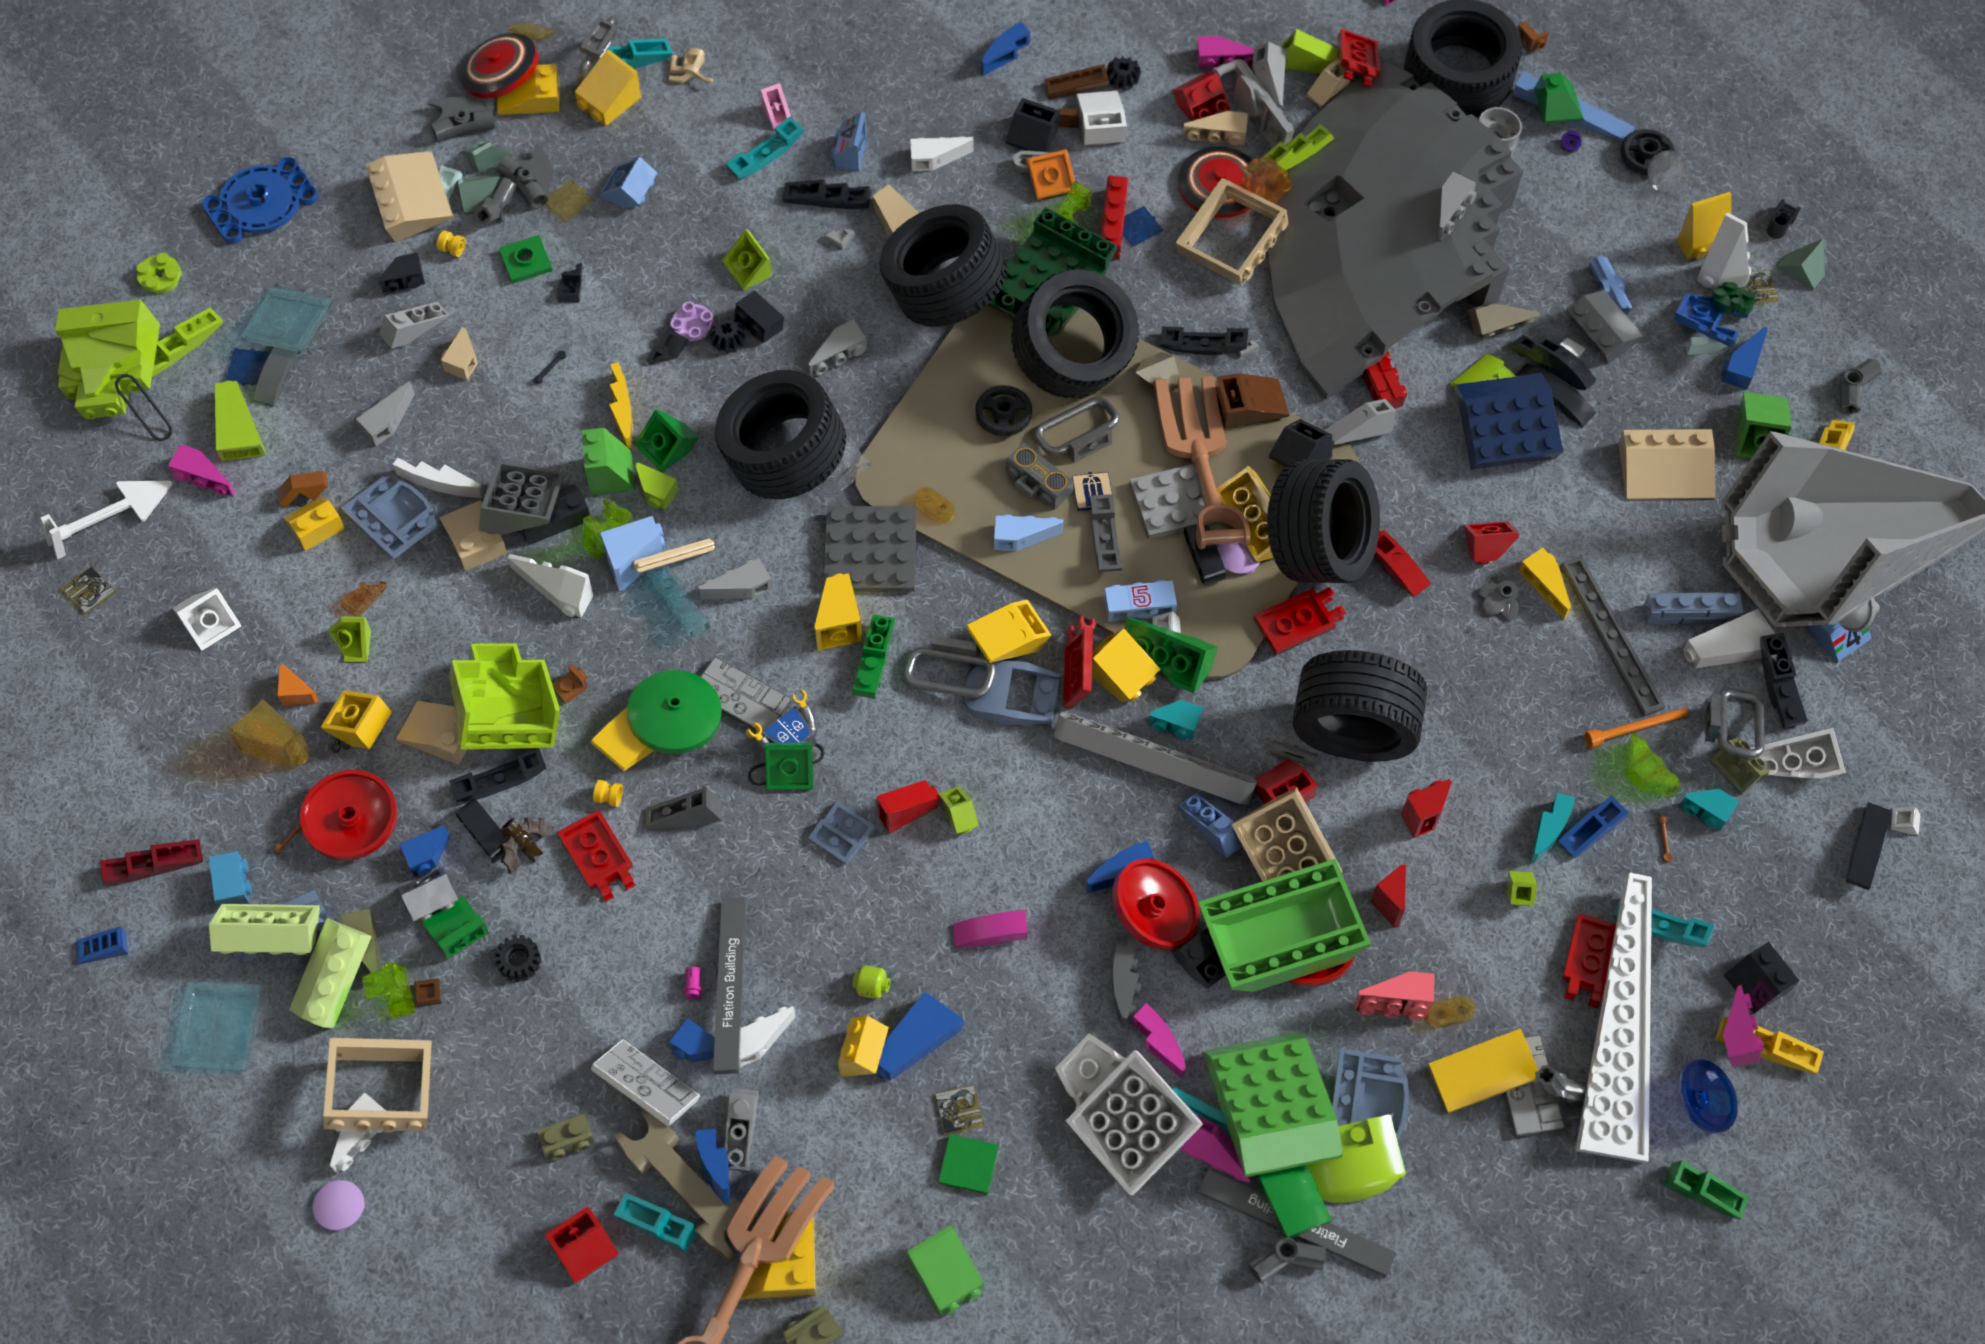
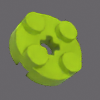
M159 253L139 263L136 268L140 286L145 291L156 292V294H164L173 290L178 285L182 275L178 262L174 258L169 257L167 253ZM159 271L163 272L162 277L154 276Z

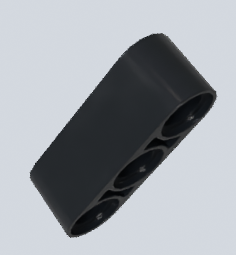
M1208 524L1204 526L1205 531H1211ZM1197 525L1185 527V540L1202 584L1207 585L1226 580L1225 567L1216 544L1206 545L1205 549H1199L1195 534Z
M475 798L455 811L461 823L464 822L465 825L463 826L475 840H478L477 843L487 856H491L493 863L503 858V849L500 847V844L505 843L508 838Z

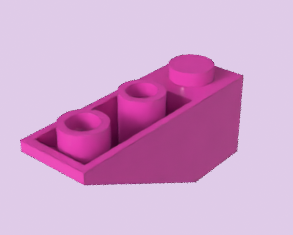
M1219 36L1197 37L1196 54L1198 68H1217L1235 60H1243L1249 68L1253 67V48Z
M180 444L168 465L176 480L192 482L201 489H205V487L213 489L219 495L228 494L234 496L235 493L230 482L200 450Z
M1741 985L1737 987L1723 1034L1732 1067L1760 1062L1762 1060L1759 1052L1764 1051L1761 1037H1755L1754 1030L1758 1029L1755 1015H1749L1748 1008H1753L1749 993L1744 994Z
M1196 1115L1203 1125L1181 1146L1180 1150L1186 1152L1192 1158H1199L1209 1163L1214 1169L1223 1170L1231 1174L1235 1179L1249 1183L1252 1176H1244L1233 1141L1219 1125Z

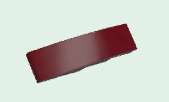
M199 839L150 845V850L128 852L122 858L99 860L102 885L131 882L202 863L203 856Z

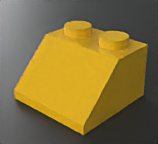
M324 496L283 517L305 551L345 529L339 514Z
M343 690L321 725V729L352 747L370 750L392 711L378 695Z
M869 1016L851 1017L838 1062L840 1075L848 1077L876 1074L889 1027Z

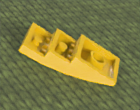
M628 707L610 721L591 740L592 745L623 771L655 751L641 743L633 734L628 722Z

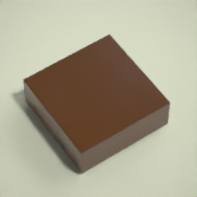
M1059 109L1060 127L1078 128L1079 110Z
M439 978L414 982L415 1004L417 1007L441 1004Z

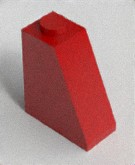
M923 780L877 796V816L888 833L891 834L938 808V798L940 797L936 788L933 785L930 787L927 781Z

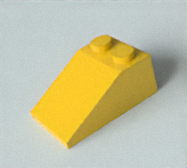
M557 64L537 65L534 73L523 85L506 95L497 97V114L560 112V78Z
M1730 192L1691 203L1677 238V243L1687 260L1694 258L1697 260L1702 259L1708 254L1727 213L1731 214L1732 195Z

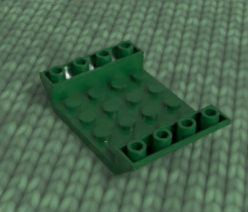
M1045 207L1034 220L1032 234L1007 264L1004 283L998 294L988 305L1015 319L1016 313L1028 296L1041 282L1055 273H1060L1063 270L1067 271L1068 269H1086V271L1091 270L1104 276L1115 254L1117 245ZM1058 305L1050 308L1045 320L1047 337L1059 335L1079 307Z

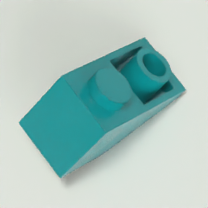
M1179 700L1151 711L1149 725L1156 731L1173 733L1179 739L1186 740L1188 738L1193 740L1202 716L1203 707Z
M1721 789L1686 793L1679 806L1688 815L1697 816L1703 820L1709 828L1721 831L1740 801Z

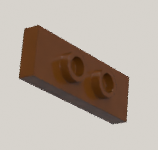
M1105 64L1045 79L1049 99L1109 85Z

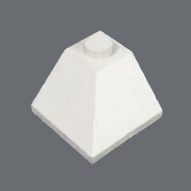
M217 587L191 596L172 608L201 651L241 627V624Z

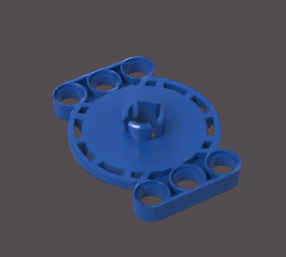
M284 157L279 160L277 167L258 165L239 171L224 184L220 196H206L202 201V205L223 239L229 244H236L243 238V231L263 233L281 227L295 215L299 204L312 205L316 203L318 194L296 160L292 157ZM285 165H293L291 170H283ZM295 179H303L301 184H293ZM305 193H313L311 198L305 199L302 197ZM260 196H263L264 201H265V202L262 203V204H261V200L259 199ZM210 203H218L216 208H208ZM220 217H228V220L224 223L217 222ZM231 231L238 232L235 237H227V234Z

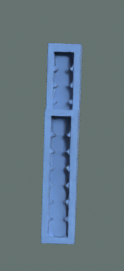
M1522 71L1515 85L1513 96L1538 105L1534 87L1539 78ZM1578 98L1584 119L1583 121H1570L1571 123L1623 142L1628 134L1634 131V126Z

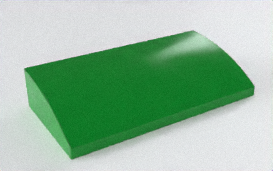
M1306 1165L1255 1175L1284 1238L1292 1239L1332 1222Z

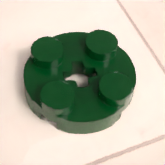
M1726 282L1725 286L1716 287L1712 291L1710 301L1713 300V307L1723 313L1733 315V312L1736 311L1740 312V315H1746L1753 310L1756 294L1739 288L1736 283Z

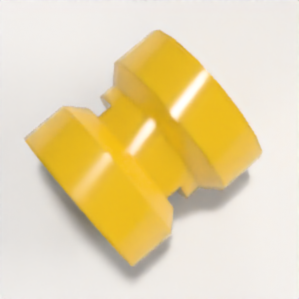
M446 230L440 233L437 240V250L444 253L450 252L455 257H460L466 245L464 237L460 235L453 236L451 232Z
M598 780L594 789L593 801L600 804L608 802L610 806L618 807L623 794V785L618 783L611 785L607 781Z

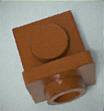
M1526 21L1518 24L1517 29L1520 33L1522 46L1528 53L1535 50L1540 51L1546 46L1549 36L1547 31L1536 34L1535 30Z
M572 664L568 666L569 672L552 684L554 692L565 704L588 688L586 674L581 668L576 669Z

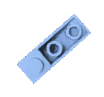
M1008 514L996 515L994 550L1019 551L1063 534V519L1055 517L1035 518L1033 516L1015 517Z

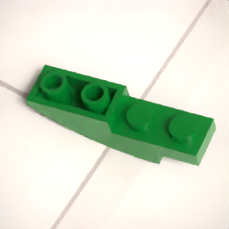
M873 614L863 646V655L852 689V695L876 698L891 645L895 618Z

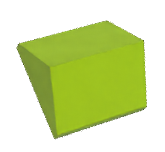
M745 229L722 259V262L743 290L772 276L770 258L750 231Z

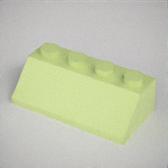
M221 904L209 924L211 951H220L222 954L232 952H244L246 954L269 952L270 954L277 955L288 952L304 955L310 953L316 943L319 905Z
M327 918L289 1010L311 1023L325 1028H334L372 936Z

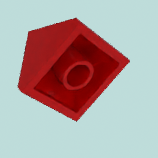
M1401 864L1376 885L1370 901L1393 927H1399L1405 911L1406 865Z

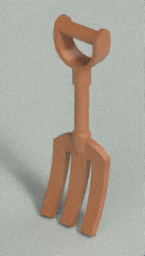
M1214 376L1201 378L1208 438L1204 437L1199 421L1191 377L1179 378L1177 380L1185 440H1181L1177 428L1167 379L1155 380L1156 404L1166 452L1177 457L1191 459L1196 467L1204 494L1205 509L1201 511L1198 517L1195 531L1198 548L1205 549L1206 545L1241 542L1243 546H1248L1251 540L1248 522L1244 514L1238 509L1229 505H1223L1208 462L1209 457L1223 451L1227 444L1218 406ZM1213 522H1222L1231 525L1235 529L1205 531L1204 526Z
M777 1156L772 1159L745 1196L727 1228L731 1242L742 1254L739 1258L740 1263L714 1316L710 1317L701 1336L685 1337L676 1344H721L729 1327L728 1322L753 1271L758 1268L760 1262L771 1264L789 1260L809 1222L828 1195L833 1191V1181L821 1177L791 1215L774 1243L772 1241L782 1221L799 1193L810 1180L811 1174L809 1170L799 1166L772 1198L750 1232L749 1230L764 1201L788 1168L786 1160Z

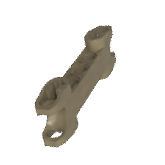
M644 1109L640 1114L644 1122L649 1126L646 1136L641 1140L632 1141L624 1134L618 1132L614 1136L616 1142L624 1151L628 1161L641 1175H644L651 1167L702 1221L694 1229L699 1238L710 1250L731 1263L735 1257L726 1244L728 1238L727 1228L741 1202L732 1195L730 1196V1204H724L673 1150L681 1141L676 1133ZM753 1222V1224H752V1226H751V1228H750V1230H749L750 1232H751L752 1229L754 1228L755 1222Z

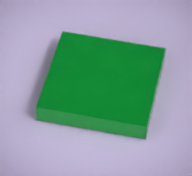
M812 742L765 743L766 790L813 789Z
M950 1134L939 1184L988 1195L999 1145Z

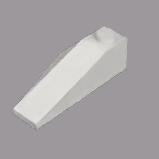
M1729 213L1725 215L1697 279L1702 286L1712 290L1719 286H1725L1726 282L1736 283L1739 288L1746 286L1751 274V266H1748L1750 252H1747L1746 245L1748 243L1747 222Z
M509 554L508 561L511 569L555 604L565 615L582 617L593 598L588 574L563 565L559 569L553 568L549 562H543L542 565H539L531 558Z
M1833 728L1765 744L1764 752L1759 756L1770 771L1767 774L1770 776L1825 779L1846 774Z

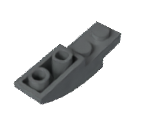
M1131 934L1129 935L1126 947L1116 946L1112 971L1113 1000L1117 1016L1123 1026L1127 1025L1128 1019L1133 1020L1136 1006L1132 1005L1133 998H1139L1142 983L1138 982L1139 974L1135 973L1139 959L1134 957L1136 950L1141 951L1143 943Z

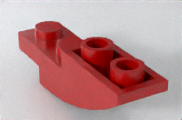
M1379 530L1374 558L1383 566L1384 572L1414 598L1429 587L1431 582L1398 542L1385 530Z

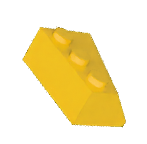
M793 1213L786 1214L772 1242L775 1243ZM814 1216L800 1237L789 1260L771 1264L760 1262L758 1268L753 1271L740 1299L816 1296Z

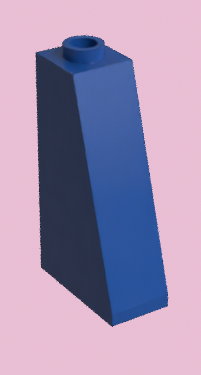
M924 992L885 1040L876 1075L881 1079L886 1077L890 1081L959 1033L964 1028V1019Z

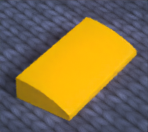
M1521 1028L1428 1063L1429 1072L1448 1114L1536 1080L1535 1074L1538 1071Z

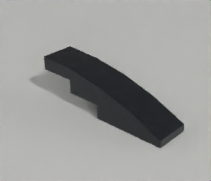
M824 179L786 182L782 200L791 204L836 209L869 208L872 190L869 186L849 188L847 183L827 184Z
M1867 802L1862 823L1857 832L1855 846L1851 852L1845 882L1869 891L1881 854L1891 810Z

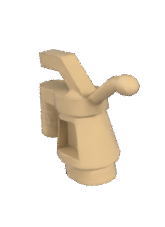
M688 48L687 52L683 55L682 66H678V56H670L669 72L682 76H670L669 81L683 84L691 78L698 77L704 82L712 83V78H705L699 74V69L705 61V52L698 48Z

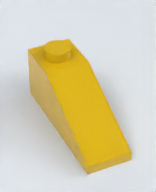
M1542 547L1522 561L1519 573L1565 619L1570 612L1571 604L1559 565L1555 557Z

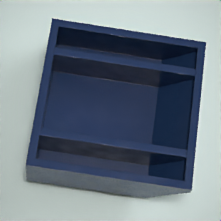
M1542 373L1455 385L1471 470L1553 459L1563 453L1552 390Z

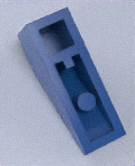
M1763 327L1732 353L1729 361H1724L1721 373L1724 374L1722 382L1748 389L1753 379L1768 327Z

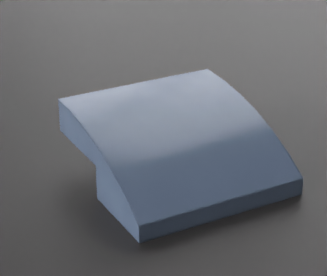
M836 801L825 819L821 818L808 838L848 864L877 827L839 801Z

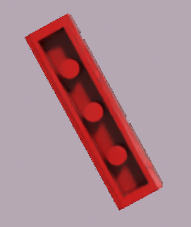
M1110 175L1107 176L1101 237L1117 245L1112 259L1120 260L1128 178Z
M1387 350L1386 356L1382 357V360L1365 369L1362 377L1373 401L1386 399L1395 409L1404 405L1407 390L1404 385H1400L1398 371L1395 367L1392 368L1390 363L1391 357Z

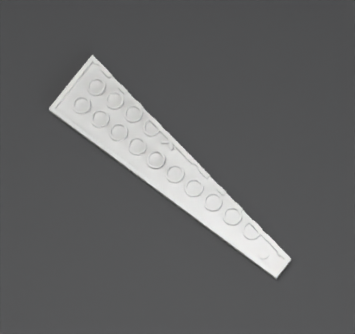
M1628 873L1624 879L1575 1151L1645 1163L1649 1161L1652 877Z

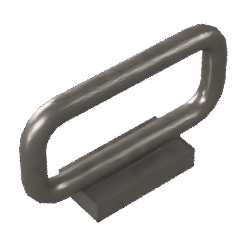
M598 16L582 43L580 52L587 55L578 72V87L600 60L607 47L612 45L618 23L615 16H610L607 20Z
M1094 397L1041 423L1034 430V439L1045 453L1059 456L1069 451L1071 459L1077 462L1112 444L1111 429L1119 423L1120 415L1110 401L1102 397ZM1094 406H1102L1111 416V419L1106 423L1058 447L1049 445L1042 436L1043 432Z
M933 636L931 643L933 648H917L907 658L903 675L904 680L910 687L920 690L969 698H981L990 692L996 673L994 663H989L986 657L981 656L980 648L976 642ZM921 656L982 665L987 669L984 683L979 689L917 680L913 678L912 674L915 663Z
M1734 689L1724 690L1719 695L1711 693L1705 711V741L1715 743L1717 737L1719 747L1727 754L1756 758L1762 755L1765 748L1763 701L1753 693ZM1727 699L1748 701L1754 705V749L1733 746L1727 742Z

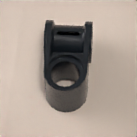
M1781 199L1768 224L1767 234L1774 239L1783 238L1789 227L1796 220L1801 207L1798 206L1796 208L1786 203L1784 199Z

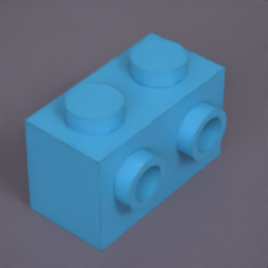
M238 851L209 857L214 901L220 908L221 904H249L248 895L252 894L250 881L246 880L245 873L249 872L246 858L242 859Z

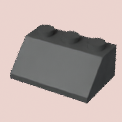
M1605 290L1584 295L1567 308L1570 319L1608 364L1644 338Z

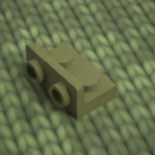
M1740 738L1728 741L1733 746L1750 749L1748 743ZM1720 749L1711 758V761L1741 794L1747 792L1761 777L1766 776L1770 772L1766 768L1765 762L1759 757L1744 758L1734 756Z
M585 1114L537 1130L546 1160H559L566 1156L565 1153L574 1150L575 1152H582L589 1149L591 1144H594Z
M819 1305L807 1312L806 1318L800 1322L798 1320L793 1321L785 1327V1332L782 1334L786 1344H832L844 1336V1333L830 1314L827 1305L821 1308Z

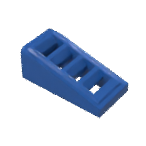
M123 927L112 928L76 940L78 964L127 955V937ZM112 939H116V945L112 946ZM103 941L107 942V948L103 949ZM93 943H97L98 951L94 952ZM88 944L89 954L84 955L83 945Z

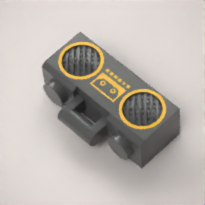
M1026 443L1020 445L1006 459L1007 474L1012 479H1017L1014 486L1030 499H1033L1039 493V498L1045 505H1050L1056 509L1073 493L1074 481Z

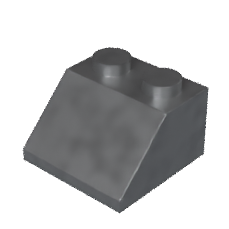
M442 867L398 887L413 921L417 919L419 922L424 921L432 916V912L440 908L441 911L453 907L455 905L454 902L458 900Z

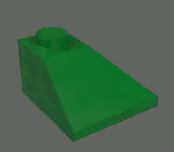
M1562 73L1542 74L1534 87V92L1543 122L1583 121L1584 117L1574 84Z
M655 410L634 445L660 472H664L689 454L699 437L684 422L660 410Z

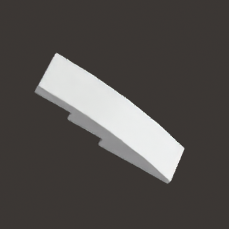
M397 458L393 463L396 475L417 485L456 496L482 498L484 496L481 484L447 465H444L439 471L422 461L417 467L400 458Z

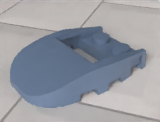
M996 661L993 662L996 667V673L990 692L981 698L963 697L965 708L976 718L985 721H995L1003 726L1022 725L1023 727H1033V724H1047V728H1051L1060 674L1028 662ZM978 665L970 672L965 688L979 689L982 687L987 672L985 666ZM1013 670L1028 672L1037 676L1030 713L1005 709Z

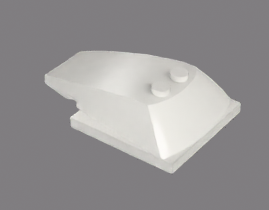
M1089 1033L1055 1068L1066 1091L1077 1104L1076 1111L1066 1122L1129 1195H1134L1203 1125L1136 1050L1127 1058L1123 1057Z

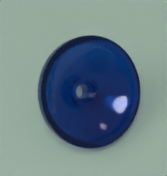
M1699 1059L1688 1063L1682 1069L1678 1081V1094L1684 1112L1697 1127L1705 1132L1718 1134L1727 1131L1735 1123L1738 1113L1737 1096L1730 1079L1720 1067L1708 1060Z

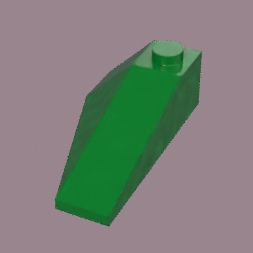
M1127 618L1124 629L1160 668L1159 671L1169 678L1168 681L1179 688L1193 694L1196 693L1213 667L1218 647L1195 637L1134 618Z

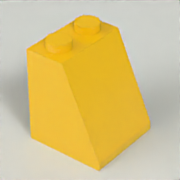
M610 50L605 51L575 91L578 108L581 111L586 110L597 123L601 122L607 126L641 98L637 71Z
M849 573L835 574L832 577L826 578L815 622L818 651L862 642L861 619Z
M1124 628L1107 636L1092 651V679L1122 703L1128 700L1132 702L1142 693L1140 689L1144 685L1147 687L1157 678L1155 674L1160 670Z

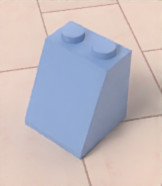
M653 516L600 533L605 554L619 591L624 590L644 573L634 571L633 562L635 560L663 552L662 548L666 547L660 523L655 524Z

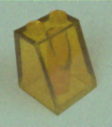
M264 700L228 730L240 753L294 769L297 765L304 764L311 754L302 734Z

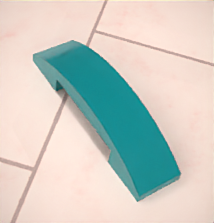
M790 116L777 125L775 133L747 154L740 152L725 164L739 179L750 176L783 155L804 132V129Z
M1621 898L1613 913V917L1616 919L1618 918ZM1651 909V936L1687 946L1707 947L1715 928L1714 924L1692 917L1688 921Z

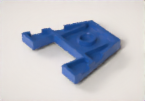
M1686 294L1676 311L1674 320L1733 348L1739 331L1718 326L1724 313L1713 307V300L1710 301L1711 297ZM1733 312V315L1743 317L1746 319L1749 316V314L1740 315V312Z

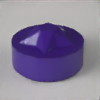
M1568 131L1563 134L1561 147L1564 151L1574 153L1580 149L1582 138L1578 132Z

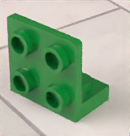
M464 896L459 897L454 902L455 905L444 911L439 910L423 921V925L447 960L489 934L485 922L480 915L477 916Z

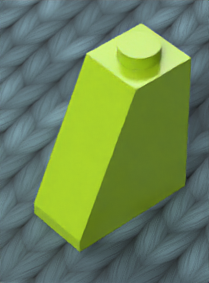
M1298 29L1280 46L1286 50L1285 69L1321 74L1325 68L1338 59V48Z

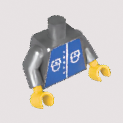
M800 690L803 696L801 701L796 699L794 693L791 696L792 701L799 704V708L794 706L764 730H762L760 724L753 723L752 726L756 729V734H753L750 729L746 730L747 737L755 738L756 744L764 753L765 743L812 742V748L816 745L815 736L818 733L816 718L810 705L805 703L807 694L804 690ZM813 750V760H814V759L816 758V756H817V753Z

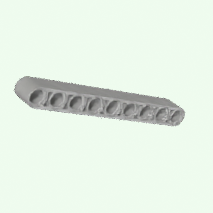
M1061 712L1059 714L1053 734L1055 738L1243 805L1250 804L1257 783L1250 776L1071 713Z

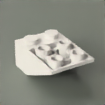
M1118 91L1077 94L1084 145L1126 141L1127 124Z

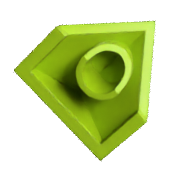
M342 616L327 632L344 656V662H367L371 629L366 617Z

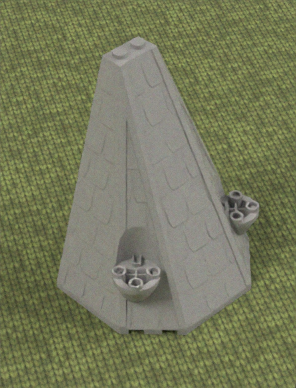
M1770 432L1721 501V508L1726 513V525H1722V542H1726L1727 557H1723V566L1775 627L1833 625L1839 623L1848 631L1863 632L1872 624L1875 615L1879 612V604L1874 600V597L1890 591L1985 532V497L1971 483L1777 432Z

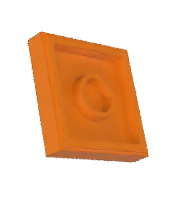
M1067 149L1026 159L1036 200L1077 191Z

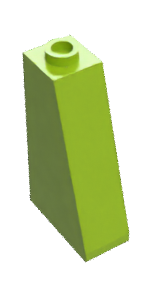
M224 381L222 383H215L216 451L220 460L227 461L266 456L262 441L238 382Z

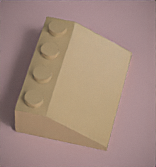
M431 151L384 156L365 164L385 229L395 242L404 240L454 218Z
M1712 429L1623 430L1618 445L1626 500L1715 499V447Z
M1297 787L1274 798L1231 824L1262 882L1336 859Z

